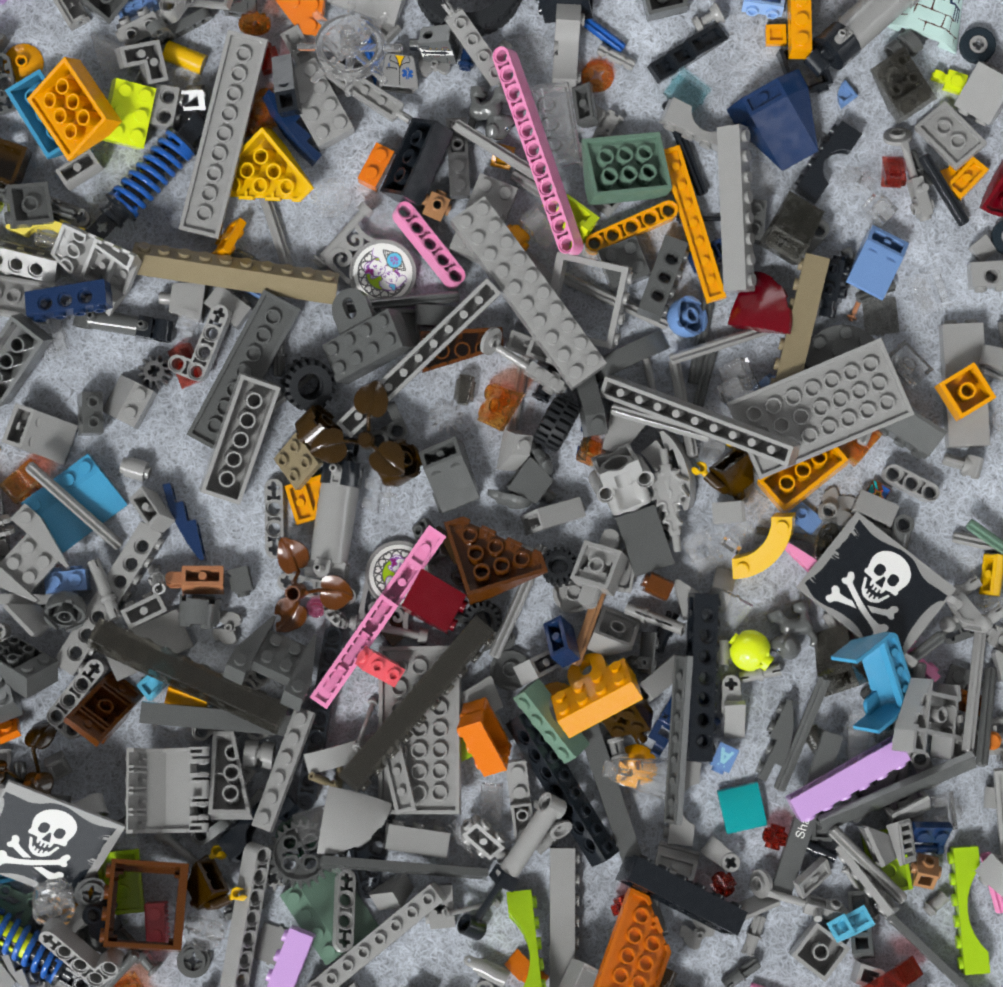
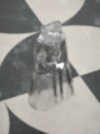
M668 758L613 759L612 761L605 760L602 776L609 777V780L625 787L665 800Z

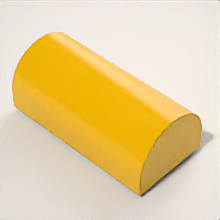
M170 40L163 51L164 61L201 75L208 59V55Z
M984 553L980 580L983 586L979 588V594L1000 597L1003 578V555Z

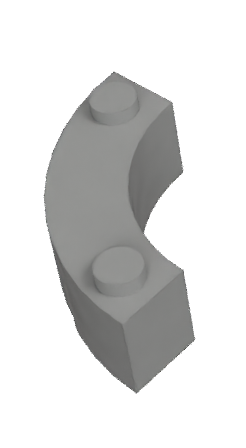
M557 3L551 91L572 92L571 88L576 87V84L581 82V72H577L580 26H584L585 14L581 13V5Z
M991 853L975 872L979 875L978 879L982 884L987 887L990 886L1003 897V857L1000 854Z

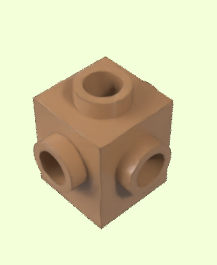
M438 189L436 192L426 193V198L422 202L424 208L421 214L441 222L444 215L448 216L452 207L449 204L451 199L447 198L448 194ZM435 201H439L440 206L437 209L433 206V203Z
M918 853L917 861L912 862L910 865V873H913V886L933 890L942 873V867L939 866V857Z

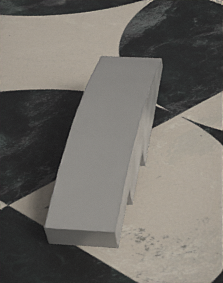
M511 330L505 346L506 349L514 354L554 367L533 337Z

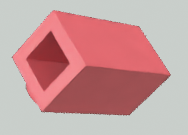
M365 646L358 654L355 662L363 671L393 687L397 685L405 672V669L399 663L368 646Z

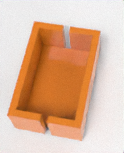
M484 697L464 703L460 713L457 733L465 741L466 749L469 754H472L476 768L482 772L484 777L506 771L512 745L487 698Z

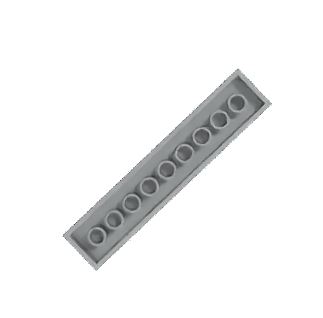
M485 196L451 219L452 228L495 287L501 292V295L571 390H574L606 366L607 362Z

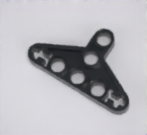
M389 814V816H392V819H387L386 822L392 823L396 814ZM377 830L372 835V839L361 848L354 847L348 849L351 858L385 860L386 849L381 853H375L372 850L374 842L378 841L383 844L385 833ZM354 870L360 895L364 898H371L362 889V886H366L368 879H364V875L366 874L370 878L377 877L376 882L374 880L371 882V887L375 889L379 885L382 872L378 871L375 874H371L367 870Z

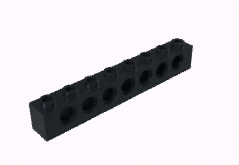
M688 593L686 655L693 656L687 761L713 762V757L716 753L713 741L716 735L714 715L717 713L715 694L718 691L716 673L719 670V664L716 660L720 647L719 640H717V634L720 630L718 611L721 608L719 594ZM704 609L708 612L705 620L702 618V611ZM703 630H706L707 637L705 640H702L701 633ZM702 651L706 652V659L704 661L700 659ZM702 672H704L706 676L703 682H701L699 679V676ZM703 692L705 699L700 703L699 695ZM703 714L704 720L699 724L698 716ZM699 735H702L703 742L698 745L697 738Z
M523 712L505 724L545 791L566 801L567 809L562 819L569 820L572 823L570 832L590 865L594 867L618 853L619 849L569 767L558 758L555 751L544 740L537 728L532 725L526 714Z

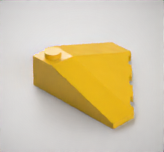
M261 127L242 147L230 197H239L238 199L243 200L265 198L266 201L291 199L292 202H301L314 189V186L278 135L270 128Z

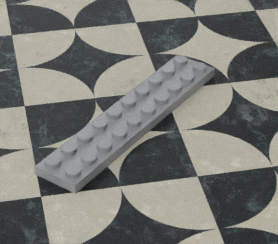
M231 30L227 32L179 230L220 239L269 42L268 39Z

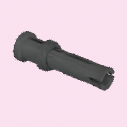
M123 926L113 931L117 935L118 940L136 941ZM135 950L139 953V959L136 964H140L148 972L147 975L149 977L162 966L163 963L161 961L158 962L151 955V950Z

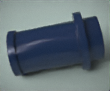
M463 48L461 60L458 61L459 69L471 71L474 64Z

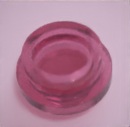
M313 598L307 602L306 609L311 617L318 618L323 616V604L319 598Z

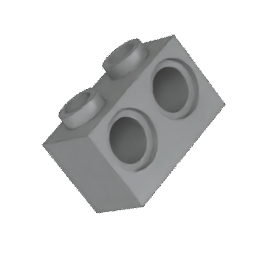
M156 84V93L149 125L151 128L162 130L170 127L176 131V126L179 127L181 123L179 110L180 107L184 106L185 95H181L179 87ZM174 95L175 97L172 102H165L166 96ZM165 114L171 115V118H170L169 121H167V122H162V121H161V118H162L163 115H165Z

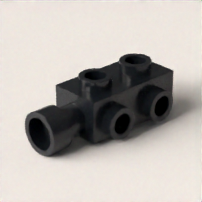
M833 255V258H830L821 300H824L823 307H820L819 316L835 318L837 311L835 310L836 302L842 303V299L847 297L848 288L845 287V283L851 267L849 262L845 261V257ZM833 266H836V271L832 273ZM832 286V291L827 293L828 287Z

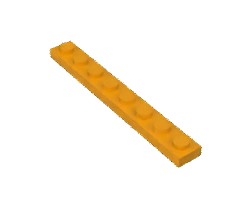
M677 145L664 149L672 184V194L678 206V213L706 304L726 299L727 296L723 289V283L681 147Z

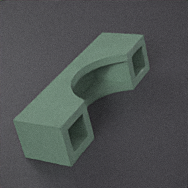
M538 678L526 685L513 699L529 718L532 725L537 728L544 740L555 751L558 758L565 764L575 759L590 743L581 732L568 738L561 726L552 717L549 708L551 693Z

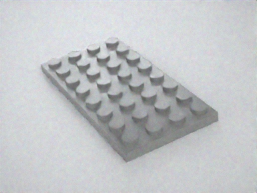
M882 338L726 403L733 419L801 444L794 465L914 415ZM747 452L759 480L791 467H786Z
M461 646L379 647V653L399 663L405 669L395 687L379 679L378 732L398 728L417 806V810L404 814H461V738L457 733L461 713ZM378 742V799L392 803L389 814H395Z

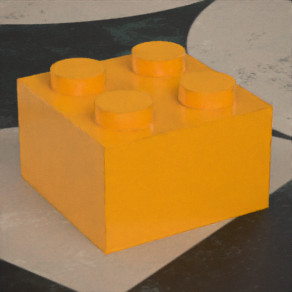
M975 362L934 386L955 421L964 418L996 398Z

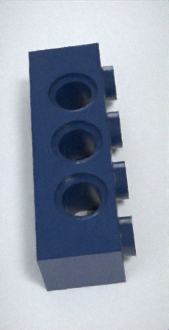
M105 279L24 292L26 316L37 323L47 321L46 319L50 318L65 319L68 315L84 316L87 312L93 311L95 313L106 312V309L113 308L111 284ZM92 295V299L86 302V298ZM72 298V302L66 306L67 300ZM52 302L51 307L46 309L47 304Z

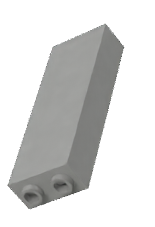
M976 319L965 320V323L947 320L939 326L941 381H944L975 362L978 369L981 367L979 361L982 347L985 345L983 322L977 323ZM943 402L944 430L947 431L945 435V449L987 447L990 445L988 403L964 418L955 421Z

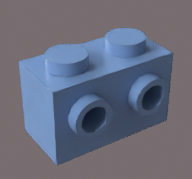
M82 565L71 566L68 571H62V568H54L44 579L45 594H55L63 590L72 592L91 590L89 570L83 569Z

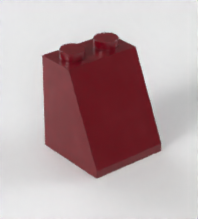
M421 569L402 603V608L408 614L448 634L449 630L454 631L459 621L456 618L459 612L463 613L465 611L468 601H466V594Z

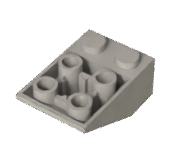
M15 403L1 442L65 464L78 425Z

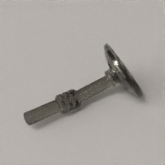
M827 523L820 529L817 535L793 531L791 539L814 543V556L818 561L820 558L819 554H823L838 536L839 529L836 524ZM756 526L755 534L768 536L770 528Z

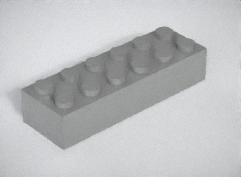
M239 372L199 487L200 492L238 505L241 504L281 389L279 385Z

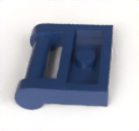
M913 821L914 842L934 843L915 844V852L942 855L944 853V845L953 829L951 823Z

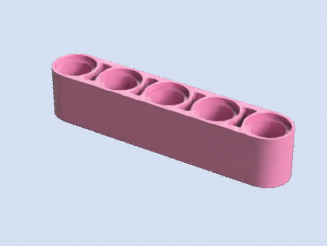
M407 201L400 202L392 214L394 222L443 284L449 289L458 288L466 276L464 269L414 206ZM399 210L405 211L407 216H402ZM412 226L418 227L420 233L415 232ZM425 242L432 244L433 249L427 248ZM437 258L443 259L446 265L440 264ZM450 274L456 275L458 277V281H454L451 278Z

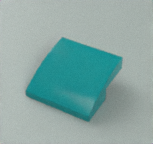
M757 781L717 790L726 834L767 825Z

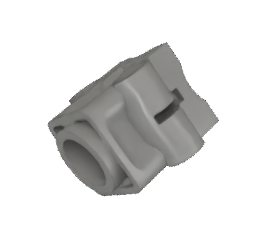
M629 443L618 447L610 454H599L591 458L594 470L589 474V483L598 500L602 503H607L613 515L634 512L651 502V496L647 487L653 484L654 475L641 455L635 454Z

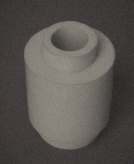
M124 457L119 472L124 474V477L144 482L145 479H149L152 467H149V462L133 457Z
M717 636L720 647L717 652L716 661H718L719 665H729V659H731L729 653L730 639L726 640V636Z

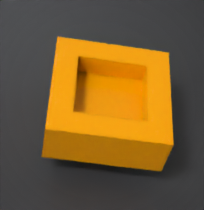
M766 24L765 46H786V24Z

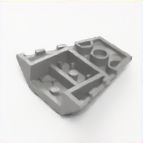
M66 222L62 223L51 251L53 258L69 274L72 273L78 279L77 283L105 279L111 284L113 308L106 309L105 313L108 316L113 314L130 292L142 264L137 254Z

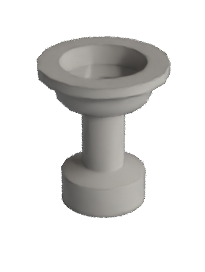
M715 1L712 2L709 8L710 13L701 18L697 16L691 18L698 33L704 30L703 25L712 20L725 23V19Z
M556 819L551 826V838L560 839L566 836L572 829V823L569 820Z

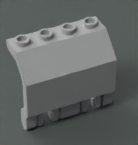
M210 747L127 748L125 757L126 834L209 832V823H197V820H209V815H197V807H207L209 805V801H197V799H209V780H197V778H208L209 773H197V764H209V759H197V757L209 756Z

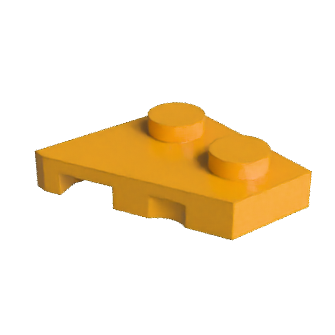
M974 156L957 171L950 165L948 168L940 170L955 197L960 201L989 171Z
M241 218L231 222L220 236V239H217L214 243L217 247L211 254L231 255L236 248L234 246L236 241L244 234L243 229L246 222Z
M321 474L311 477L301 490H295L291 484L284 486L297 526L315 520Z

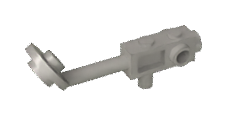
M901 127L889 129L883 134V140L888 145L901 146L910 177L909 180H906V184L912 201L910 205L913 215H916V219H920V222L932 219L931 214H934V202L928 195L929 185L925 183L923 175L918 177L909 142L912 140V132Z
M491 327L485 332L480 344L482 353L491 355L496 351L525 370L523 374L542 385V390L547 394L563 395L568 386L562 381L563 378L560 374L554 371L550 373L533 361L528 363L500 345L502 332L499 328Z
M756 869L751 873L750 888L757 898L770 897L802 906L803 913L812 915L815 922H821L822 918L830 922L844 913L845 915L849 913V909L844 907V903L837 899L829 900L812 894L802 899L801 897L773 890L772 878L764 869Z

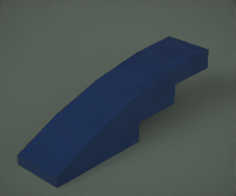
M269 89L262 99L272 119L294 149L313 167L322 154L307 142L311 135L296 123L300 115L284 118L280 116L277 110L275 94Z
M162 484L169 509L185 541L200 561H207L198 520H189L186 502H177L173 484Z

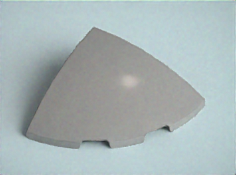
M329 786L317 854H342L345 850L354 847L359 848L372 839V835L385 824L392 803L362 793Z

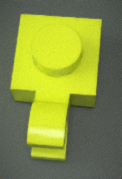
M935 69L931 74L930 80L943 84V91L960 95L967 82L968 75L951 69L945 74L943 71Z

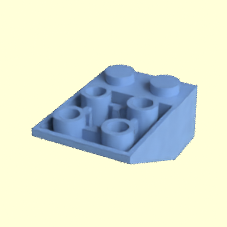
M872 225L861 242L846 282L883 300L905 256L909 243Z

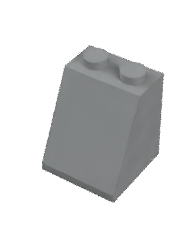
M978 61L954 106L958 107L957 111L967 117L969 114L976 117L974 121L983 126H986V124L993 125L1003 109V71L988 62Z

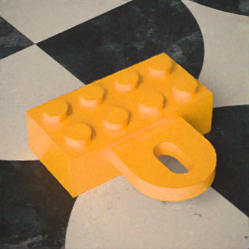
M836 447L761 480L758 479L757 485L781 513H788L846 467L849 459Z
M599 653L586 654L581 666L571 665L567 672L570 687L558 691L555 695L551 696L557 722L568 738L643 699L636 675L625 658L614 661L608 666L606 660ZM591 666L592 670L588 674L583 675V670Z

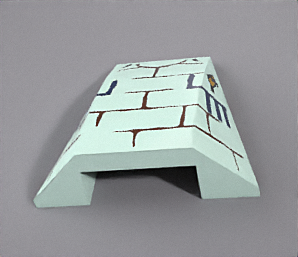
M920 0L912 8H907L887 27L898 32L901 28L910 29L914 33L937 41V47L956 54L963 0Z

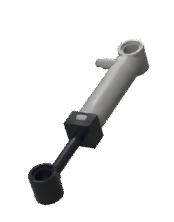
M545 792L539 800L532 802L536 812L501 865L496 863L489 876L496 884L475 915L464 914L460 918L457 925V930L460 934L476 941L483 938L487 929L486 922L482 920L503 888L513 893L521 881L518 876L554 821L560 819L565 814L567 809L565 800Z

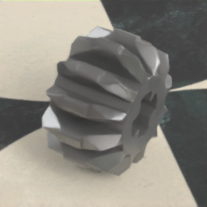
M150 355L149 362L145 358L142 360L146 364L145 366H138V369L143 371L138 374V377L144 378L141 383L143 385L148 384L149 389H153L154 385H156V388L159 390L161 389V382L167 386L168 382L165 378L172 379L173 376L167 373L171 371L167 366V359L162 361V356L158 355L155 360L154 356ZM155 367L158 370H160L159 372H157L156 377L153 374H151V372L154 371L153 368Z

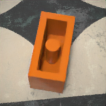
M376 142L357 178L358 182L377 192L395 158V151Z

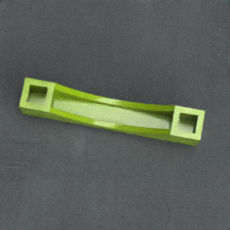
M976 845L950 846V852H947V862L951 864L952 873H949V883L953 885L954 894H951V904L953 907L955 906L956 915H953L954 928H957L958 936H955L956 949H959L960 957H957V968L964 975L990 973L989 953L975 936L968 915L969 890L976 875L975 870L980 865L979 848Z
M531 889L513 891V893L506 892L509 918L523 934L530 955L528 976L523 987H546V981L541 979L540 971H544L543 958L538 956V950H542L541 937H536V929H540L539 918L534 916L533 910L537 908L536 895L532 896Z

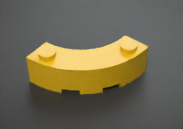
M796 512L774 513L771 517V528L765 542L752 551L735 554L732 558L733 579H742L756 575L770 567L780 557L792 537Z

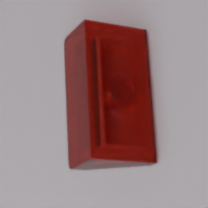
M182 343L168 351L169 357L182 355L190 359L194 353L191 343ZM178 359L175 362V368L180 370L183 367L182 359ZM200 366L194 369V376L196 378L202 375ZM176 374L182 389L200 383L199 381Z

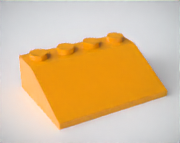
M64 57L27 98L68 161H72L108 137L122 122L79 59Z

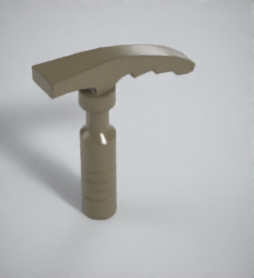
M343 766L336 768V780H330L314 772H310L308 775V779L324 786L329 785L342 789Z

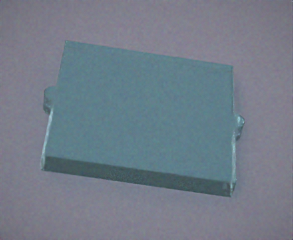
M682 69L678 76L671 80V84L663 94L669 99L675 97L691 105L693 114L697 107L704 103L703 100L711 90Z

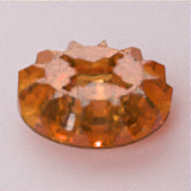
M248 11L247 14L241 15L238 26L245 34L260 36L270 30L271 21L270 17H266L265 13L260 14L258 11L255 13Z
M596 59L595 61L588 62L583 68L581 77L583 84L587 82L593 84L594 92H603L612 85L614 73L612 67L606 61ZM594 70L598 73L603 72L601 75L602 82L598 78L592 79Z

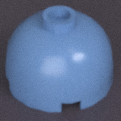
M687 295L679 298L668 309L667 322L669 328L677 336L684 338L694 337L703 332L707 327V312L702 310L700 307L702 303L694 296Z

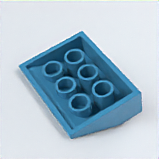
M86 454L53 479L102 523L128 505L90 454ZM44 487L21 502L22 505L24 503L27 504L44 519L62 553L93 531Z

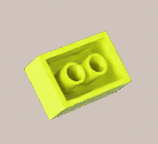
M119 78L113 79L108 102L122 122L102 141L138 150L144 149L156 88Z

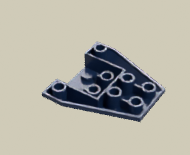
M799 69L772 80L726 109L734 125L741 124L747 126L750 131V141L782 171L819 151L809 87Z

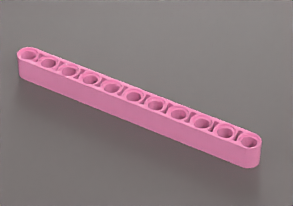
M502 46L497 47L493 52V61L557 247L564 254L579 255L584 247L519 56L512 49ZM559 203V209L556 211V205ZM564 222H565L566 226H565V229L563 230L562 226H563V224H564ZM572 241V247L569 249V243Z

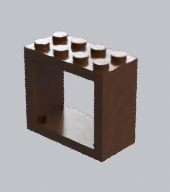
M112 858L111 863H107L106 878H110L109 885L104 887V899H108L107 907L103 906L101 921H105V928H100L99 942L103 943V948L181 952L189 864ZM124 871L170 874L174 875V878H178L173 938H169L168 943L118 940L117 935L113 934L119 874L123 875Z

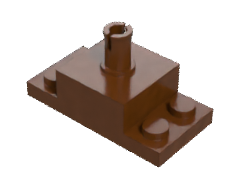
M111 670L65 717L63 722L97 747L100 743L104 744L126 721L132 709L143 699L144 695L125 679L117 682Z

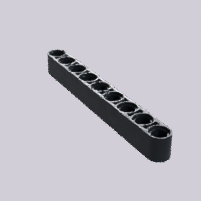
M331 626L325 630L315 689L322 680V673L328 671L334 661L328 662L325 659L326 652L333 650L337 658L342 651L344 633L336 626ZM331 630L339 632V639L335 642L331 641L328 637ZM313 700L311 712H322L325 714L326 719L322 724L317 723L314 719L305 744L304 753L325 748L333 701L326 709ZM313 733L321 734L322 742L320 744L312 742L311 736ZM304 756L296 804L301 810H309L316 803L319 783L315 782L313 785L305 783L304 778L308 771ZM309 795L312 799L311 805L304 806L301 803V797Z

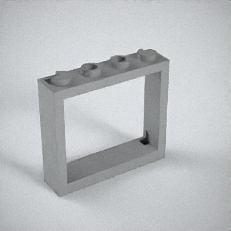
M557 252L550 286L559 298L568 261L621 272L607 341L588 337L593 345L614 349L618 345L619 339H621L619 328L625 321L623 310L624 305H627L629 302L630 293L627 291L629 284L631 285L634 279L633 267Z

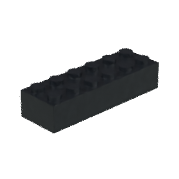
M641 854L640 856H625L615 880L649 895V897L721 934L739 935L748 912L742 909L743 906L734 901H725L724 896L717 892L710 893L705 891V886L696 882L694 884L688 882V878L682 874L677 873L675 875L670 873V868L662 864H658V866L652 864V859Z

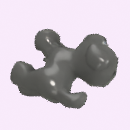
M471 86V106L469 108L470 119L468 125L475 129L476 122L487 120L485 126V135L494 140L506 138L510 130L515 126V122L512 116L502 114V106L504 103H508L503 88L496 87L492 99L485 101L488 92L484 91L483 87Z
M806 600L791 605L792 611L797 613L798 617L787 618L782 609L766 614L770 623H777L780 629V635L769 642L770 650L777 652L781 657L788 660L796 658L801 651V642L797 638L799 635H808L810 637L809 646L811 647L819 643L818 635L814 631L812 620L809 617Z

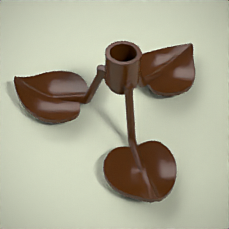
M287 537L280 539L277 549L279 566L286 574H291L295 571L296 574L291 581L292 585L288 586L285 590V598L280 599L275 606V615L281 616V620L276 622V632H290L304 625L308 617V611L299 604L300 599L308 594L321 592V603L330 610L340 609L353 599L354 594L351 586L345 579L337 575L323 577L321 588L307 590L304 584L297 583L300 575L299 568H304L309 563V551L299 541Z

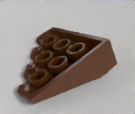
M464 516L444 522L470 605L490 599L548 572L542 552L536 549L533 552L522 547L523 544L510 537L507 540L496 535L497 532L484 525L481 528L470 523V519Z

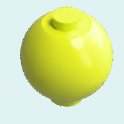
M744 630L740 634L735 633L729 641L731 644L729 649L731 660L738 668L744 671H755L759 668L766 671L774 660V657L770 655L771 646L768 639L756 630Z

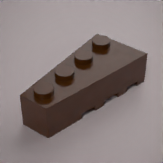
M497 327V328H499V329L501 330V332H502V340H501L500 345H502V346L504 347V345H503V327ZM489 328L465 329L422 370V373L483 355L484 353L480 349L481 339ZM420 331V340L422 341L431 331Z

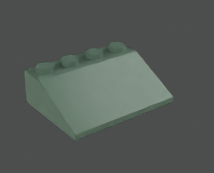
M660 132L581 140L584 187L588 206L666 198L672 190Z
M330 868L331 872L324 871L326 879L318 877L319 884L311 881V888L304 883L303 889H300L296 883L294 889L290 887L279 895L299 926L316 934L312 945L326 966L346 953L337 952L332 944L335 876L342 871L341 868ZM346 875L341 877V880H344L345 884L349 882V880L346 878ZM357 892L355 894L353 947L379 926ZM340 896V902L342 905L348 906V896ZM340 916V925L343 927L348 926L349 921L346 916ZM344 939L339 940L343 947L347 945Z

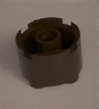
M312 405L295 422L298 432L296 435L297 439L303 444L307 443L309 446H312L315 438L326 429L336 428L342 432L343 430L332 421L334 416L320 405L315 407Z
M398 439L394 441L403 450L405 474L386 476L378 473L385 486H401L418 476L421 472L420 466L422 462L419 450L415 445L406 443L405 441L407 440Z

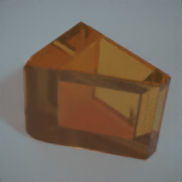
M588 437L583 438L576 455V460L593 466L591 458L601 454L602 443Z

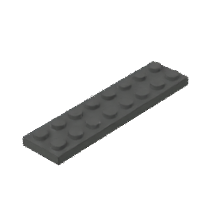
M263 290L186 435L213 449L239 372L264 380L301 309Z

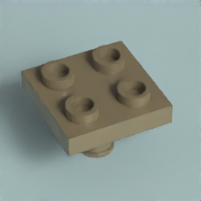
M296 432L274 457V460L294 489L301 490L324 462L311 455V446L307 443H301L296 437L298 434Z

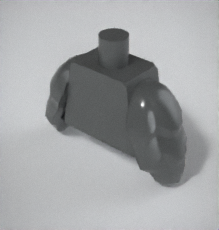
M532 441L530 451L532 458L528 457L505 486V489L512 493L488 489L487 495L498 504L506 505L511 509L529 507L532 503L537 504L541 498L551 504L557 494L549 489L553 482L551 478L553 464L549 454L545 453L540 444Z

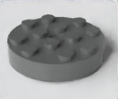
M834 325L825 328L811 339L804 370L870 343L875 339L866 331L851 325Z

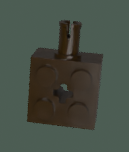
M643 694L641 701L602 721L613 738L632 735L638 745H640V742L644 744L647 741L648 736L645 734V731L651 730L654 711Z

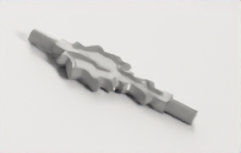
M668 448L659 449L661 458L660 470L654 472L656 479L648 488L653 490L651 501L656 500L655 507L663 505L662 512H665L662 524H668L667 531L672 536L674 552L682 551L680 526L683 524L679 517V511H681L679 505L684 506L682 497L689 498V494L684 487V484L689 480L679 475L680 469L672 467V464L669 462Z

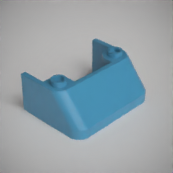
M882 632L853 639L831 656L832 660L858 664L862 661L871 693L866 696L863 702L866 715L855 723L853 728L880 734L898 719L911 679L898 635L893 632Z

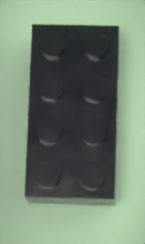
M412 117L380 192L397 202L407 201L412 205L421 206L426 198L429 186L434 180L437 168L442 162L445 150L450 144L453 131L436 120Z

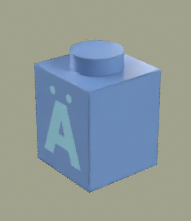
M718 741L713 762L708 763L712 765L711 770L723 775L724 771L729 773L739 750Z

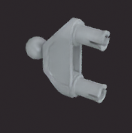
M973 575V577L961 585H954L956 590L952 596L962 601L963 606L957 611L949 606L953 616L943 617L940 621V627L944 632L950 633L954 631L956 624L959 623L964 630L986 633L992 629L994 623L1003 618V608L1000 604L984 615L979 612L968 598L970 593L983 586L976 575Z

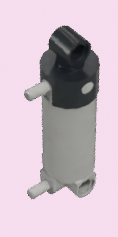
M859 0L814 39L816 49L805 59L804 64L817 77L822 76L830 67L841 70L907 8H912L920 0Z
M344 437V440H358V438ZM345 443L348 451L342 461L333 464L323 463L308 565L304 568L305 576L323 578L328 575H337L346 581L348 580L351 565L348 563L359 490L361 489L364 464L354 461L359 452V444Z

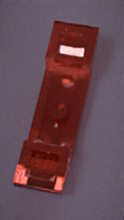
M911 955L895 965L891 970L860 987H907L921 977L923 972L914 956Z

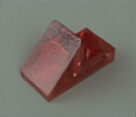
M882 156L881 187L901 188V186H905L907 178L903 158Z

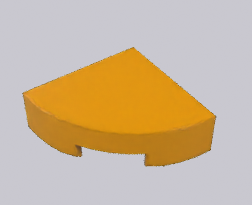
M561 682L545 685L551 696L555 695L558 691L570 687Z

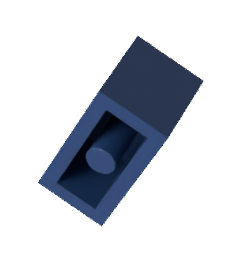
M560 615L543 624L550 657L564 668L581 659L574 628L565 618Z

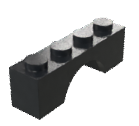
M841 121L839 125L834 124L828 133L831 136L828 142L823 140L818 148V152H820L816 159L812 157L807 164L808 172L805 176L801 174L795 182V185H797L795 192L813 204H816L829 184L823 173L825 160L835 154L848 155L862 135L861 132L844 121Z
M288 792L278 817L279 820L284 822L288 821L300 810L296 801ZM260 802L255 804L252 808L253 819ZM238 820L236 825L231 830L225 831L217 841L230 860L237 864L242 861L243 850L246 844L252 842L253 834L257 828L251 825L253 820Z

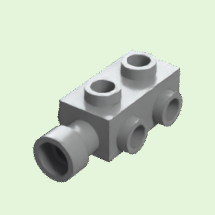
M144 6L136 11L137 15L131 18L127 15L119 19L115 34L120 43L124 42L127 46L141 43L142 39L148 36L151 38L145 24L156 19H163L160 9L154 11L153 7L148 9L147 6ZM129 31L135 32L132 36L127 35Z
M477 814L463 822L461 826L463 842L468 846L472 844L481 858L487 857L491 860L496 857L497 862L501 865L510 851L505 849L504 835L500 831H495L485 818L482 819Z

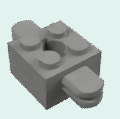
M614 529L604 530L599 544L584 540L571 573L570 579L577 586L582 587L578 595V601L586 609H594L602 593L615 596L628 562V557L618 550L622 538Z

